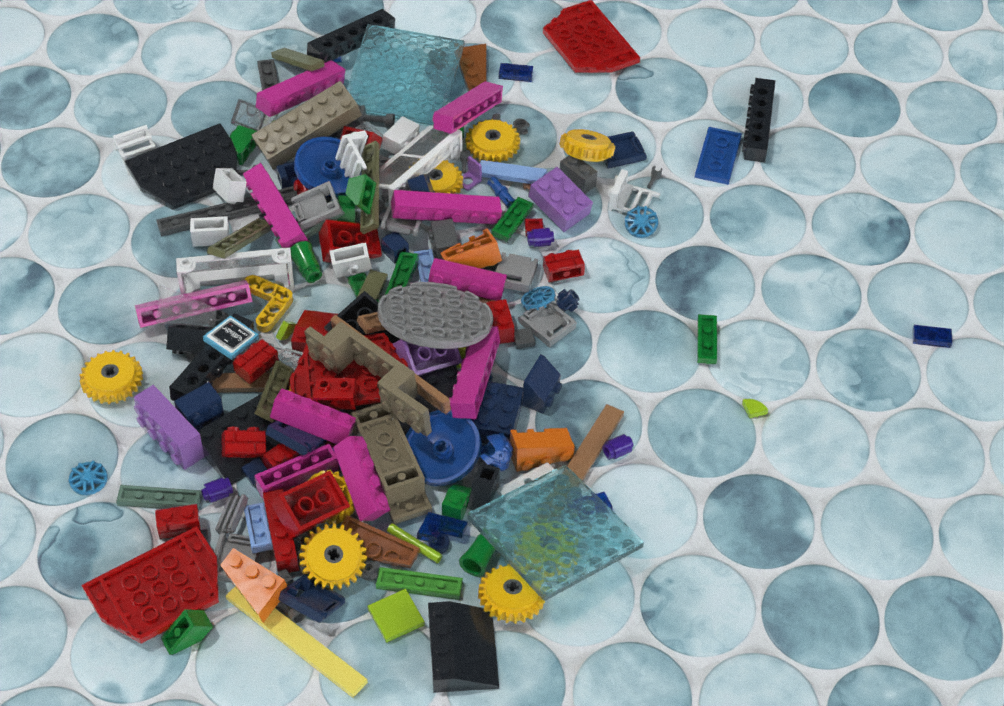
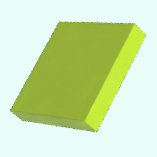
M406 589L367 605V609L386 643L425 626V621Z

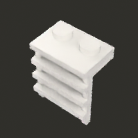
M147 125L113 136L114 149L119 151L124 165V161L127 158L156 149ZM146 141H149L150 144L148 146L127 153H124L122 150Z
M365 131L342 135L335 158L341 161L340 168H345V177L359 176L361 169H367L361 157L368 137Z
M621 169L619 176L616 175L614 178L613 188L610 187L607 197L610 198L608 210L612 211V209H615L620 214L623 212L627 213L637 207L642 194L648 195L643 207L647 206L648 208L652 197L659 198L660 193L627 184L628 171ZM632 191H637L638 193L631 208H626L625 206Z

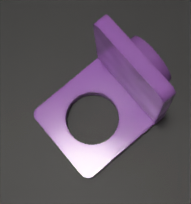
M471 156L467 158L468 172L462 175L463 180L466 178L473 180L471 184L463 183V188L466 191H469L482 181V166Z

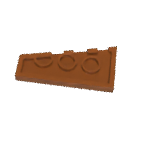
M486 44L454 48V54L467 91L485 82Z
M346 515L341 524L344 525L345 531L351 528L352 535L359 534L357 541L363 540V544L360 547L366 548V552L362 555L367 556L366 560L378 561L379 563L411 569L420 553L419 547Z

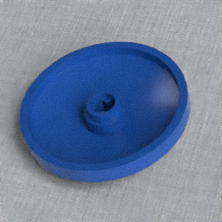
M333 137L313 138L303 143L297 150L294 159V170L299 181L307 189L310 190L330 181L336 197L347 196L345 193L349 176L345 177V168L341 169V161L335 158L341 142L340 139Z
M440 410L429 413L432 432L426 437L422 433L415 432L411 427L406 434V438L425 477V484L430 486H446L460 481L472 471L479 460L482 441L480 433L471 419L453 418L452 410L447 414Z

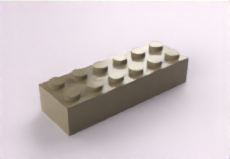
M339 81L251 136L274 170L276 166L282 165L294 158L299 147L306 141L317 137H328L361 117L362 114L356 101L343 83Z

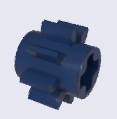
M564 288L558 293L556 303L561 310L565 312L569 309L570 312H573L578 308L577 305H579L578 301L580 298L574 290L570 289L567 292Z

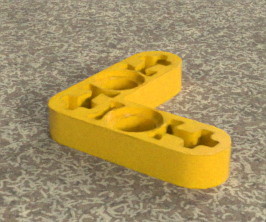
M247 276L245 280L248 284H251L249 285L251 294L269 301L256 318L257 330L263 333L269 332L293 303L292 291L259 276ZM272 289L273 292L265 293L264 290ZM272 308L279 309L276 313L270 312Z

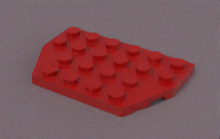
M592 0L564 8L560 11V15L557 18L554 17L549 24L543 27V34L575 73H612L640 63L641 57Z
M385 333L365 335L366 338L408 367L405 359L397 355L395 352L396 348L390 343ZM306 344L303 355L297 362L298 366L290 376L291 392L314 401L313 393L316 378L349 377L355 378L357 383L356 406L381 403L377 382L382 378L378 375L374 376L368 368L358 365L355 360L339 374L333 370L329 371L323 363L318 360L315 361L310 357L309 348Z
M196 526L81 586L103 623L142 644L168 630L185 609L206 610L219 603L218 560Z

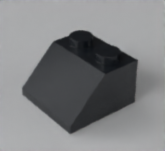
M182 323L168 326L166 349L172 350L173 354L191 352V356H197L207 344L203 341V336L215 327Z

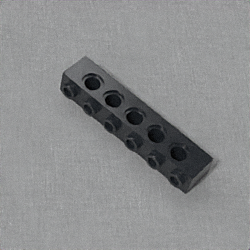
M380 9L308 42L307 55L324 60V63L341 57L394 32L395 17L384 9Z
M755 78V83L751 84L750 94H753V96H749L748 105L751 107H748L747 117H750V119H746L745 129L748 130H745L743 139L747 142H743L742 152L745 153L744 160L765 163L776 80Z
M235 313L232 315L233 318L255 332L254 321ZM206 344L169 386L170 400L175 401L208 382L212 386L214 380L222 375L224 369L231 365L233 360L209 344Z

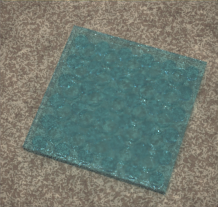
M368 24L347 90L358 105H365L366 114L386 116L387 113L395 115V119H400L403 116L416 123L433 125L432 118L434 112L448 104L465 41Z
M566 464L469 512L467 515V519L544 601L643 548L644 541Z

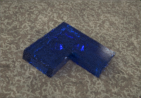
M428 512L417 532L416 539L437 544L442 533L462 538L467 529L468 522Z

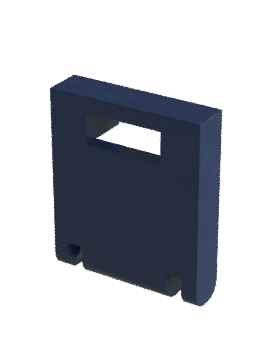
M633 131L608 136L611 143H614L615 150L611 158L604 160L607 169L647 159L645 150Z
M280 421L268 425L266 435L301 455H306L308 452H312L327 443L325 439Z
M304 574L280 592L279 601L312 620L321 623L345 604V598L328 587L322 589V584L320 583L315 587V580H308V576ZM299 589L304 591V593L296 597Z

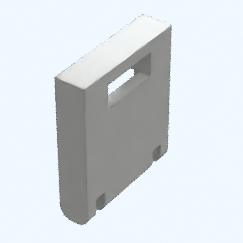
M330 181L291 198L302 230L342 213ZM331 194L333 202L327 203L325 197Z
M388 206L381 223V229L384 230L386 228L388 231L406 235L413 234V236L417 237L422 220L392 218V210Z
M502 252V261L498 263L496 272L506 274L507 277L521 279V282L506 279L504 288L529 292L537 269L538 259L534 258V261H531L530 257L509 254L507 257L506 253Z
M552 302L548 303L546 308L542 306L539 307V310H536V308L529 309L518 317L519 323L525 328H531L533 335L549 348L573 331L577 324L573 318ZM561 326L563 327L561 330L554 334V332L557 329H559Z
M221 532L214 551L218 560V580L231 582L226 574L221 572L223 569L220 565L230 551L234 548L257 562L260 552L252 554L249 536L230 533L228 542H225L226 533Z

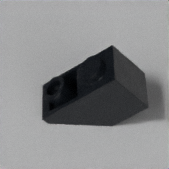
M480 463L474 478L468 509L485 514L488 513L500 482V468Z

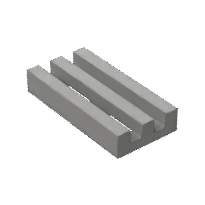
M242 494L241 497L239 495L228 497L215 528L219 534L221 532L231 533L236 531L249 499L245 494Z

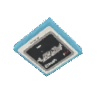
M229 316L203 336L204 342L231 360L259 339V334L232 316Z

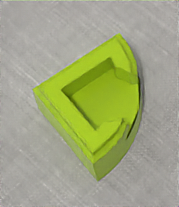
M283 321L276 338L281 341L287 339L294 332L296 323Z
M743 399L742 405L749 419L768 414V408L763 403L754 399Z

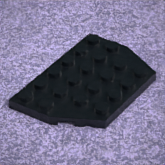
M221 123L124 161L126 168L140 191L143 193L147 192L155 197V200L164 203L172 210L215 193L213 183L216 168H232L237 172V153Z

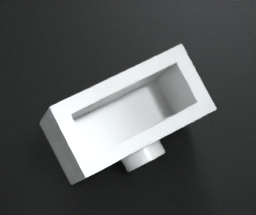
M402 116L383 135L382 148L397 154L420 134V125Z
M216 168L213 189L227 203L236 204V202H243L247 182L232 168Z
M228 216L191 218L190 233L193 247L211 246L230 235Z
M366 243L330 250L336 278L372 270Z

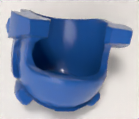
M503 433L487 436L489 443L485 446L482 445L480 457L487 465L498 467L500 471L508 469L513 454L511 442Z

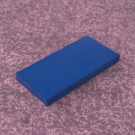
M708 127L694 178L729 185L742 133Z

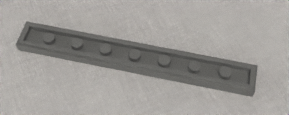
M294 187L279 190L286 204L292 205L291 198L298 195L297 191H294ZM251 196L244 198L243 202H236V204H218L157 219L156 222L162 237L190 230L191 218L228 216V220L261 211L257 206L259 201L255 202Z

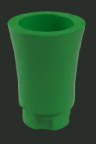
M308 241L294 244L290 248L292 261L299 269L302 277L308 283H314L322 277V272L315 257L312 244Z
M483 530L476 537L469 549L459 558V565L465 572L476 577H481L485 574L488 563L497 549L500 540L497 534L491 530Z

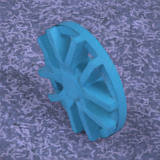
M637 206L627 212L625 228L632 236L645 238L656 231L658 217L652 209L647 208V206ZM647 227L651 230V231L648 232V233H647V231H646V229H645V228H647ZM642 230L644 234H638V232Z
M549 286L536 287L522 296L521 303L526 310L534 308L539 310V307L542 306L546 308L548 303L555 301V291Z
M92 460V462L78 463V466L72 468L68 480L74 492L81 495H91L104 488L108 480V474L101 463L99 464ZM94 484H101L97 488L94 487ZM91 486L92 490L87 491V487Z

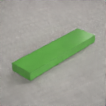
M379 567L376 589L396 592L406 589L408 593L460 600L463 578Z

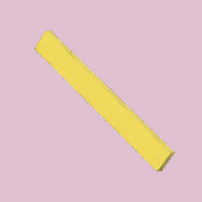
M236 587L226 595V599L352 698L368 683L367 678L276 608H274L263 623Z

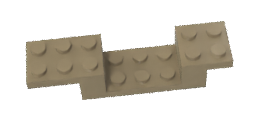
M341 321L325 336L312 327L304 331L309 355L313 360L320 361L329 371L333 370L337 374L343 371L353 360L358 365L365 366L371 374L382 378L377 383L381 406L385 411H391L401 422L409 424L417 433H422L427 437L432 432L428 408L414 399L418 395L414 371Z
M381 403L356 406V409H343L345 413L356 418L353 433L355 436H363L367 444L375 470L381 481L382 489L390 507L388 513L393 524L432 513V506L425 493V477L396 415L391 411H385Z

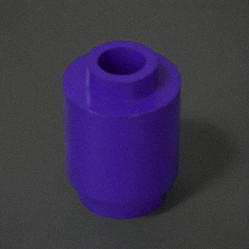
M550 228L532 229L527 232L528 245L533 247L551 246V242H554V232L550 231Z
M622 434L606 441L602 448L607 459L615 460L631 453L634 444L629 436Z
M221 477L203 484L204 489H201L204 500H209L210 503L229 497V494L233 493L228 477L225 479Z

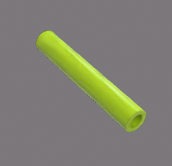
M391 523L388 526L387 532L419 547L420 553L435 563L441 561L443 555L397 525Z

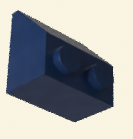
M540 354L524 380L522 406L544 414L547 407L550 408L552 406L554 395L559 394L562 383H560L561 374L542 354Z

